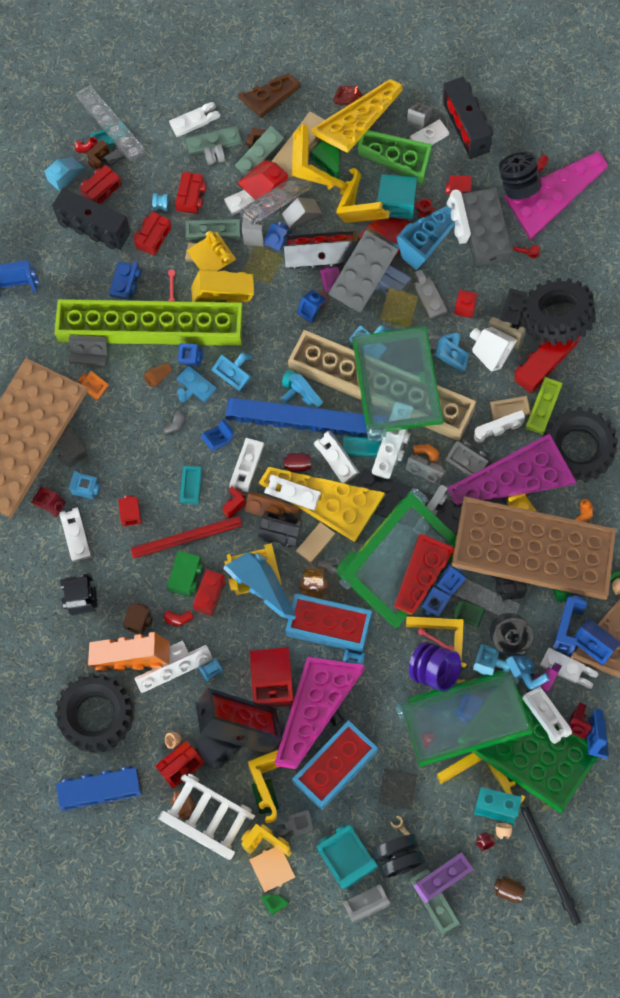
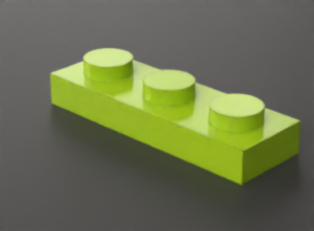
M547 377L544 378L525 429L544 435L563 383Z

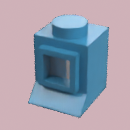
M74 471L69 485L72 495L94 500L95 494H99L101 488L97 477L80 474Z

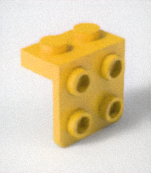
M255 824L252 830H247L241 838L243 841L241 845L249 854L254 852L263 838L288 857L292 854L289 843L280 836L278 839L275 838L272 833L273 831L264 824L261 827Z

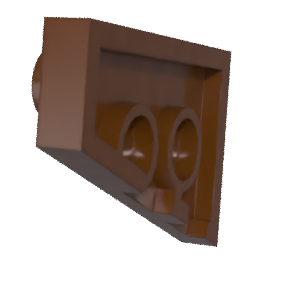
M288 73L269 81V84L252 88L253 91L245 94L244 92L239 93L238 97L262 118L301 88L300 82Z

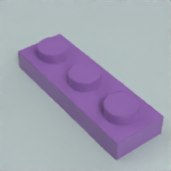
M461 852L417 882L414 888L423 901L427 903L474 869Z

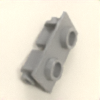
M417 454L415 456L411 455L408 458L405 470L427 479L431 483L440 485L442 477L445 476L447 471L443 466L441 467L433 462L429 466L427 465L428 460Z

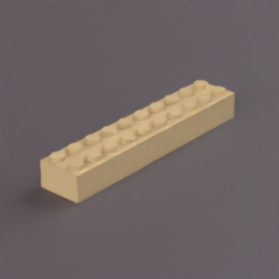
M304 330L288 360L289 369L361 400L354 350ZM364 355L373 406L392 413L395 403H400L413 408L410 419L432 416L427 384L420 385L419 377ZM437 385L443 424L425 427L456 441L461 440L475 411L476 401Z

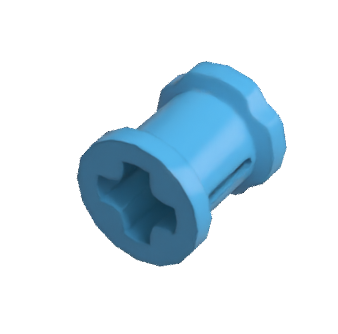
M346 649L343 662L363 665L365 653H353Z
M216 657L207 665L198 667L206 682L216 674L224 673Z

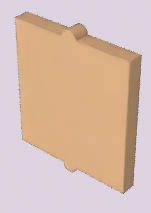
M276 847L268 851L263 850L262 854L249 859L264 892L277 886L282 887L283 883L295 878L285 854Z

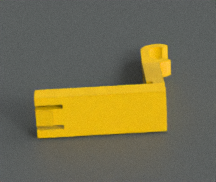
M302 124L293 133L292 175L297 178L327 185L328 190L337 186L340 188V194L343 195L347 188L344 181L328 175L311 164L308 165L309 126Z
M351 168L349 171L353 175V179L345 182L347 188L339 203L336 214L345 223L389 218L390 211L384 210L381 202L355 205L361 173L356 168Z
M406 617V627L457 630L454 633V651L460 655L461 667L465 668L467 666L466 663L462 662L464 620ZM457 679L456 683H461V682H464L465 680H464V679H463V680Z
M278 750L248 761L250 773L263 800L259 803V808L269 807L272 811V815L266 816V823H272L277 819V811L262 774L279 768L275 764Z
M471 753L439 772L437 779L440 784H443L482 759ZM486 762L505 793L513 795L510 788L515 787L516 782H509L503 773ZM521 795V797H522L521 803H522V802L524 801V799H525V796H522V795Z

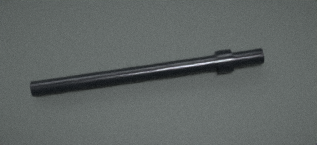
M529 807L521 809L563 901L561 903L564 911L567 910L575 926L581 923L574 908L576 906L574 900L569 897Z

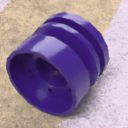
M430 642L421 643L413 652L409 663V674L413 681L429 685L431 688L443 692L450 690L455 685L461 671V658L456 651L441 648Z

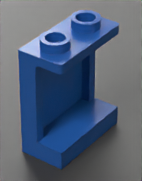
M29 260L0 265V288L30 283L33 293L37 292L36 286H39V278L36 275L34 266L31 267Z
M568 596L553 650L566 655H572L577 639L566 636L572 613L583 615L587 601H583L582 597Z

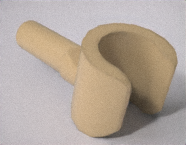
M396 816L400 824L396 826L391 822L392 828L400 830L404 835H409L410 833L403 826L402 818Z

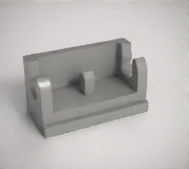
M244 212L242 222L244 245L264 247L263 227L259 224H253L254 220L261 221L262 217Z
M380 884L343 902L352 923L390 906V902Z

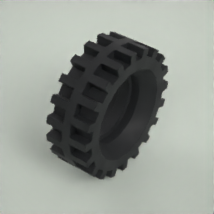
M557 278L556 282L547 280L545 285L542 286L539 283L536 285V290L531 289L529 297H524L522 310L527 333L529 335L532 334L534 340L540 338L543 344L550 341L551 345L556 346L557 342H562L563 345H566L568 340L576 342L578 341L577 337H585L586 330L591 331L593 328L592 323L596 322L592 291L589 292L587 285L582 287L580 281L573 283L570 278L567 281ZM557 303L576 305L570 313L563 316L554 317L542 313L544 308Z
M577 407L576 411L568 408L564 414L558 413L556 419L550 421L545 432V436L551 435L576 482L577 480H583L585 483L591 478L596 480L600 474H605L617 452L618 438H615V428L612 429L610 427L611 421L609 419L605 421L602 418L603 414L601 412L598 415L592 413V408H589L588 411H582V407ZM574 431H584L590 434L597 444L595 456L584 462L568 458L562 449L564 437Z
M89 673V676L84 678L81 675L77 677L78 680L72 683L70 681L68 683L69 687L65 691L62 690L60 692L62 695L60 701H56L57 712H55V717L57 718V726L62 735L79 750H87L90 753L100 750L105 752L109 747H116V743L126 738L125 734L131 730V722L134 720L133 704L125 688L116 679L108 678L105 674L101 673L100 676ZM90 697H104L113 706L114 714L112 721L101 731L92 732L85 730L78 722L77 713L80 705Z

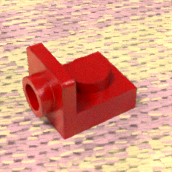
M233 487L229 488V491L234 499H229L222 508L224 515L228 519L232 518L246 505L245 495L241 490H235Z

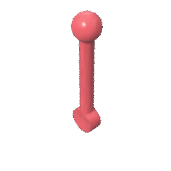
M169 270L168 275L170 277V298L168 299V301L175 302V271Z
M424 628L418 629L419 635H424L442 647L454 651L452 645L448 646L427 633Z

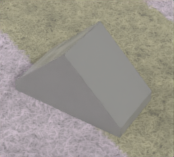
M416 103L408 109L407 125L420 130L425 128L434 108Z
M297 197L282 215L289 228H292L322 215V212L315 199Z

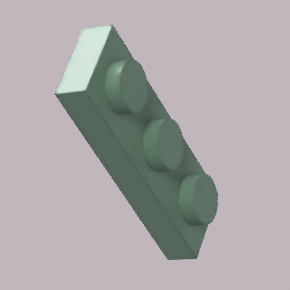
M237 126L185 138L190 156L204 153V148H213L218 144H221L222 148L242 144Z
M270 126L235 166L244 175H247L270 156L284 140V137Z
M240 219L186 221V240H204L207 237L206 233L208 231L218 232L222 239H240Z
M428 868L410 879L413 887L417 882L430 874ZM442 892L427 903L419 895L441 935L460 924Z

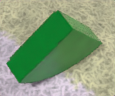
M268 894L261 897L271 915L289 905L286 899L278 895Z

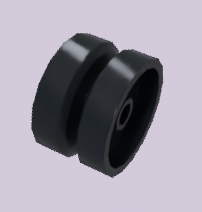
M415 834L393 839L373 849L377 861H387L380 866L383 879L407 873L425 863L422 851H412L418 846Z

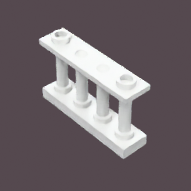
M188 774V776L183 775L180 780L186 782L171 810L167 812L162 811L158 819L224 858L231 860L235 853L231 850V844L245 818L254 819L255 815L251 813L252 809L243 804L239 807L198 783L199 779L191 774ZM194 787L203 792V795L189 820H186L184 823L178 819V813ZM213 798L220 802L221 805L207 830L201 833L196 830L197 826L195 824L209 799ZM229 807L239 814L224 841L219 843L213 840V834Z

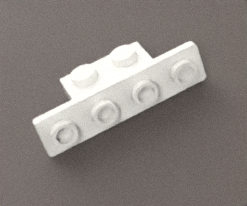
M395 403L389 422L410 419L413 408ZM408 429L385 432L372 469L373 475L390 479L394 465L397 466L398 461L403 459L405 451L402 449L404 443L408 444L411 435Z
M181 641L170 646L169 665H163L160 669L152 668V670L135 677V681L140 692L143 693L212 661L213 658L207 645L188 653L184 642Z

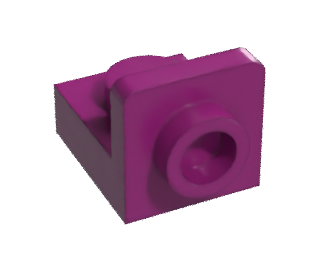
M322 266L323 270L319 271L324 292L330 291L340 274L338 267Z
M555 662L552 668L547 667L545 673L549 675L550 680L539 686L543 691L549 692L562 665ZM536 673L532 680L538 678L541 675Z

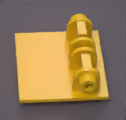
M208 231L206 233L207 237L186 250L199 270L219 271L236 260L218 232Z

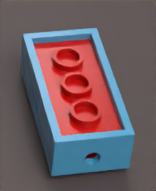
M295 593L292 609L296 618L294 620L288 619L285 630L287 637L343 650L349 649V651L360 654L364 652L372 619L371 610Z
M348 720L292 779L293 784L323 811L378 753V747Z

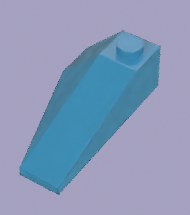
M448 206L433 212L425 218L419 219L415 223L408 224L396 237L398 245H400L402 259L416 271L455 226L454 221L451 219L452 210Z
M247 552L224 566V569L238 583L241 584L243 582L250 586L249 591L253 595L256 594L260 598L265 599L264 603L281 617L293 620L296 618L272 567L266 562L265 556L260 553L253 554Z

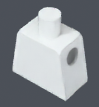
M493 327L486 328L483 331L475 328L470 334V337L476 341L472 349L473 353L490 371L502 368L517 341L512 336Z

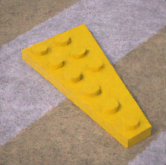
M389 79L313 127L312 134L348 153L403 91L402 84Z
M272 467L267 468L259 481V484L268 488L270 484L269 478L271 475L321 492L315 511L294 503L292 504L355 543L386 493L380 491H373ZM277 484L275 490L280 492L282 485Z

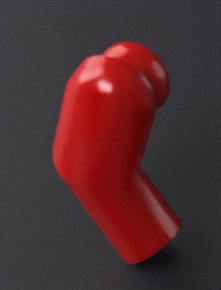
M91 137L86 144L83 141H80V143L76 141L74 144L75 150L78 153H87L98 143V140L95 137Z
M168 610L163 615L167 624L180 627L194 619L189 610L181 615Z

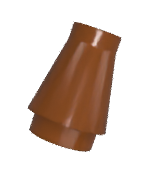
M165 362L162 365L147 370L144 374V379L150 387L158 386L172 372V368Z

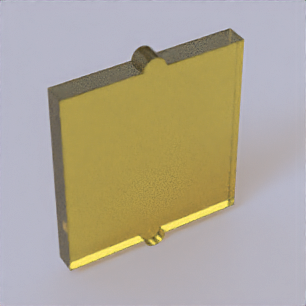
M255 246L242 272L253 274L254 280L259 279L270 284L283 256L275 254L271 250L267 251Z
M389 288L380 319L391 322L393 325L398 324L410 328L419 296L406 293L405 290L399 291Z

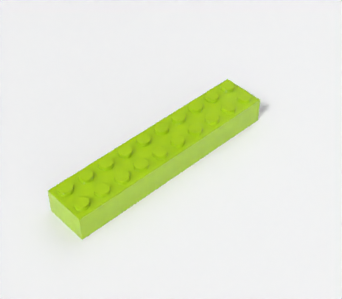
M58 299L54 333L57 341L69 343L70 335L107 337V343L242 346L243 306L242 303Z

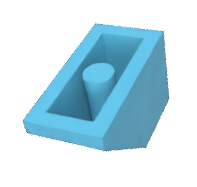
M74 157L57 159L44 172L48 182L61 191L85 167Z

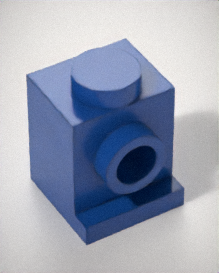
M180 344L178 362L186 366H200L203 360L202 348L197 344Z
M432 585L421 603V607L424 608L423 612L431 617L434 614L439 617L450 595ZM432 598L437 599L436 605L430 604Z

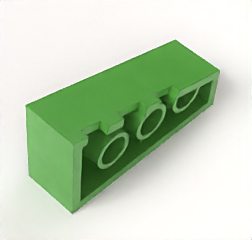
M367 130L359 139L358 154L403 176L417 177V182L423 185L432 154V144Z

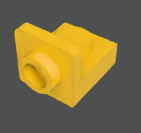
M526 494L510 496L508 498V506L536 512Z

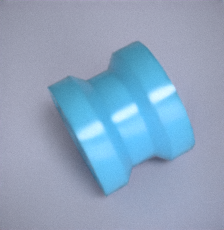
M153 194V211L163 210L168 212L169 194Z

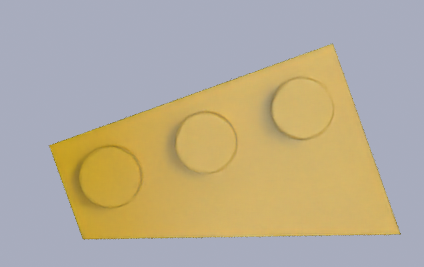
M209 269L199 270L191 286L192 302H215L219 300H226V303L249 302L254 295L253 274H247L246 272L231 273L225 270L220 272Z

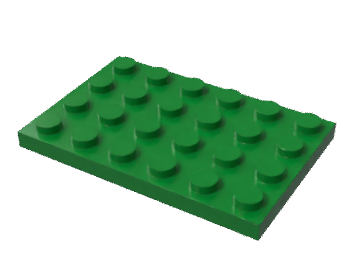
M500 685L496 688L459 739V744H466L467 739L477 736L479 739L519 728L505 685ZM519 695L532 734L475 750L472 753L561 814L598 757L589 755L587 740L573 733L568 737L563 736L555 744L552 743L546 730L522 699L523 697ZM555 725V729L559 730V727Z

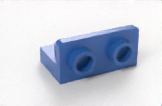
M134 261L133 264L118 262L109 296L131 300L132 295L136 294V281L140 279L142 274V268H140L138 261Z
M595 708L587 721L592 724V728L587 734L588 754L607 759L609 754L605 727L606 720L604 719L603 710Z

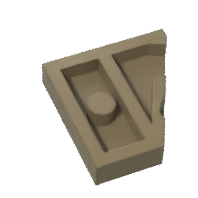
M492 317L488 323V328H496L517 339L513 348L518 350L522 345L526 329L520 327L518 330L511 328V323Z

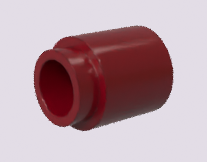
M305 452L287 454V458H284V469H288L290 472H303L306 469H311L310 454H305Z

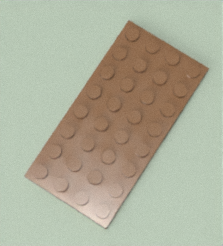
M27 358L24 359L0 399V513L10 519L13 517L88 392L87 387Z
M464 496L451 567L607 600L616 529Z

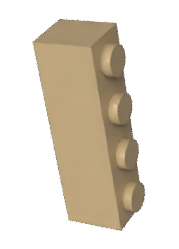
M309 112L297 127L298 129L302 124L309 126L308 159L311 151L321 140L312 134V128L324 121L323 118L312 112ZM293 134L272 160V162L277 163L288 174V182L291 178H295L292 175Z

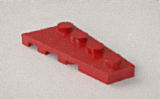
M419 534L393 607L410 615L414 614L430 586L433 585L437 579L436 577L454 553L455 548L424 534Z

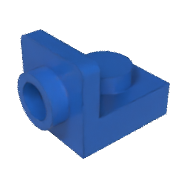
M311 290L302 297L297 314L312 323L316 319L320 306L326 302V298L315 290Z
M447 562L445 565L447 569L437 579L435 584L452 596L466 577L461 573L463 569L451 567L452 565Z

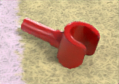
M532 245L530 249L517 246L513 248L514 251L525 253L533 259L537 258L540 253V248L537 245Z

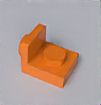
M92 371L87 374L83 373L78 379L81 385L88 388L87 393L95 400L99 399L109 385Z

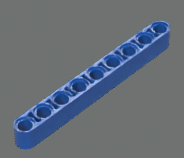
M238 398L228 399L225 419L228 421L233 419L236 422H255V424L266 426L272 424L274 427L287 428L288 426L292 427V429H311L310 431L321 433L330 431L332 434H348V436L352 437L366 436V438L383 439L385 434L383 432L367 435L364 414ZM374 416L375 424L389 422L390 419Z

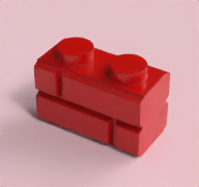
M105 165L103 168H98L89 180L85 179L81 183L80 191L83 197L101 204L121 187L122 183L120 177Z
M182 173L175 201L176 211L198 214V209H202L203 198L201 196L207 189V182H204L202 174Z
M151 212L149 217L146 216L142 222L143 227L135 233L133 240L137 249L155 256L170 232L172 225L170 219Z
M210 570L205 571L193 603L194 611L213 617L222 594V589L226 583L223 574Z
M186 741L166 758L162 759L155 767L172 789H174L183 782L180 780L183 775L188 776V774L194 773L205 763Z

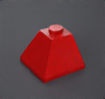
M263 160L237 183L256 202L264 206L288 185V174L277 163Z

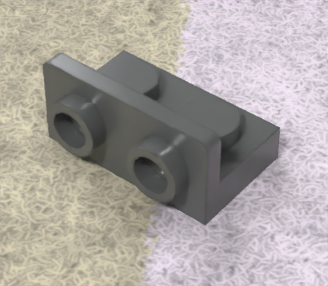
M69 336L70 364L106 365L109 354L107 337Z
M465 439L463 441L457 440L445 459L469 476L486 468L492 462L489 459V454L482 450L478 452L472 448L474 445Z

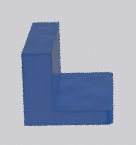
M590 619L580 627L573 637L577 639L576 645L602 665L607 662L620 645V641Z

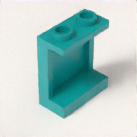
M381 174L377 202L383 204L382 208L384 210L390 211L389 217L413 219L417 177Z
M481 787L474 815L514 825L522 797Z
M351 824L340 826L335 830L336 834L330 838L328 835L318 841L319 845L316 846L317 851L343 891L378 869V865L367 852Z

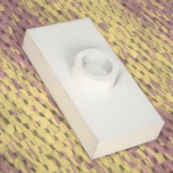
M439 119L412 134L410 140L433 145L449 136V131Z

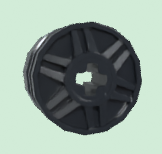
M512 153L499 163V172L503 180L505 194L509 198L525 199L540 191L542 180L538 171L536 157L533 153Z

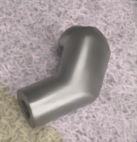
M177 411L174 414L173 422L163 426L166 435L182 430L186 421L184 412Z

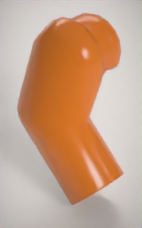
M429 444L413 445L414 455L427 454L431 462L439 460V450Z
M583 499L580 502L581 515L575 519L576 521L588 522L593 517V505L590 500Z

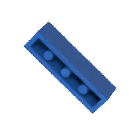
M132 766L123 767L121 771L117 772L106 770L97 776H93V774L82 775L81 779L77 780L66 778L62 779L61 783L56 784L59 808L62 811L142 795L138 770Z

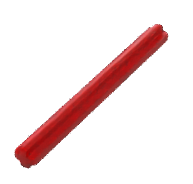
M240 516L212 523L132 547L131 554L134 559L239 528L242 526Z

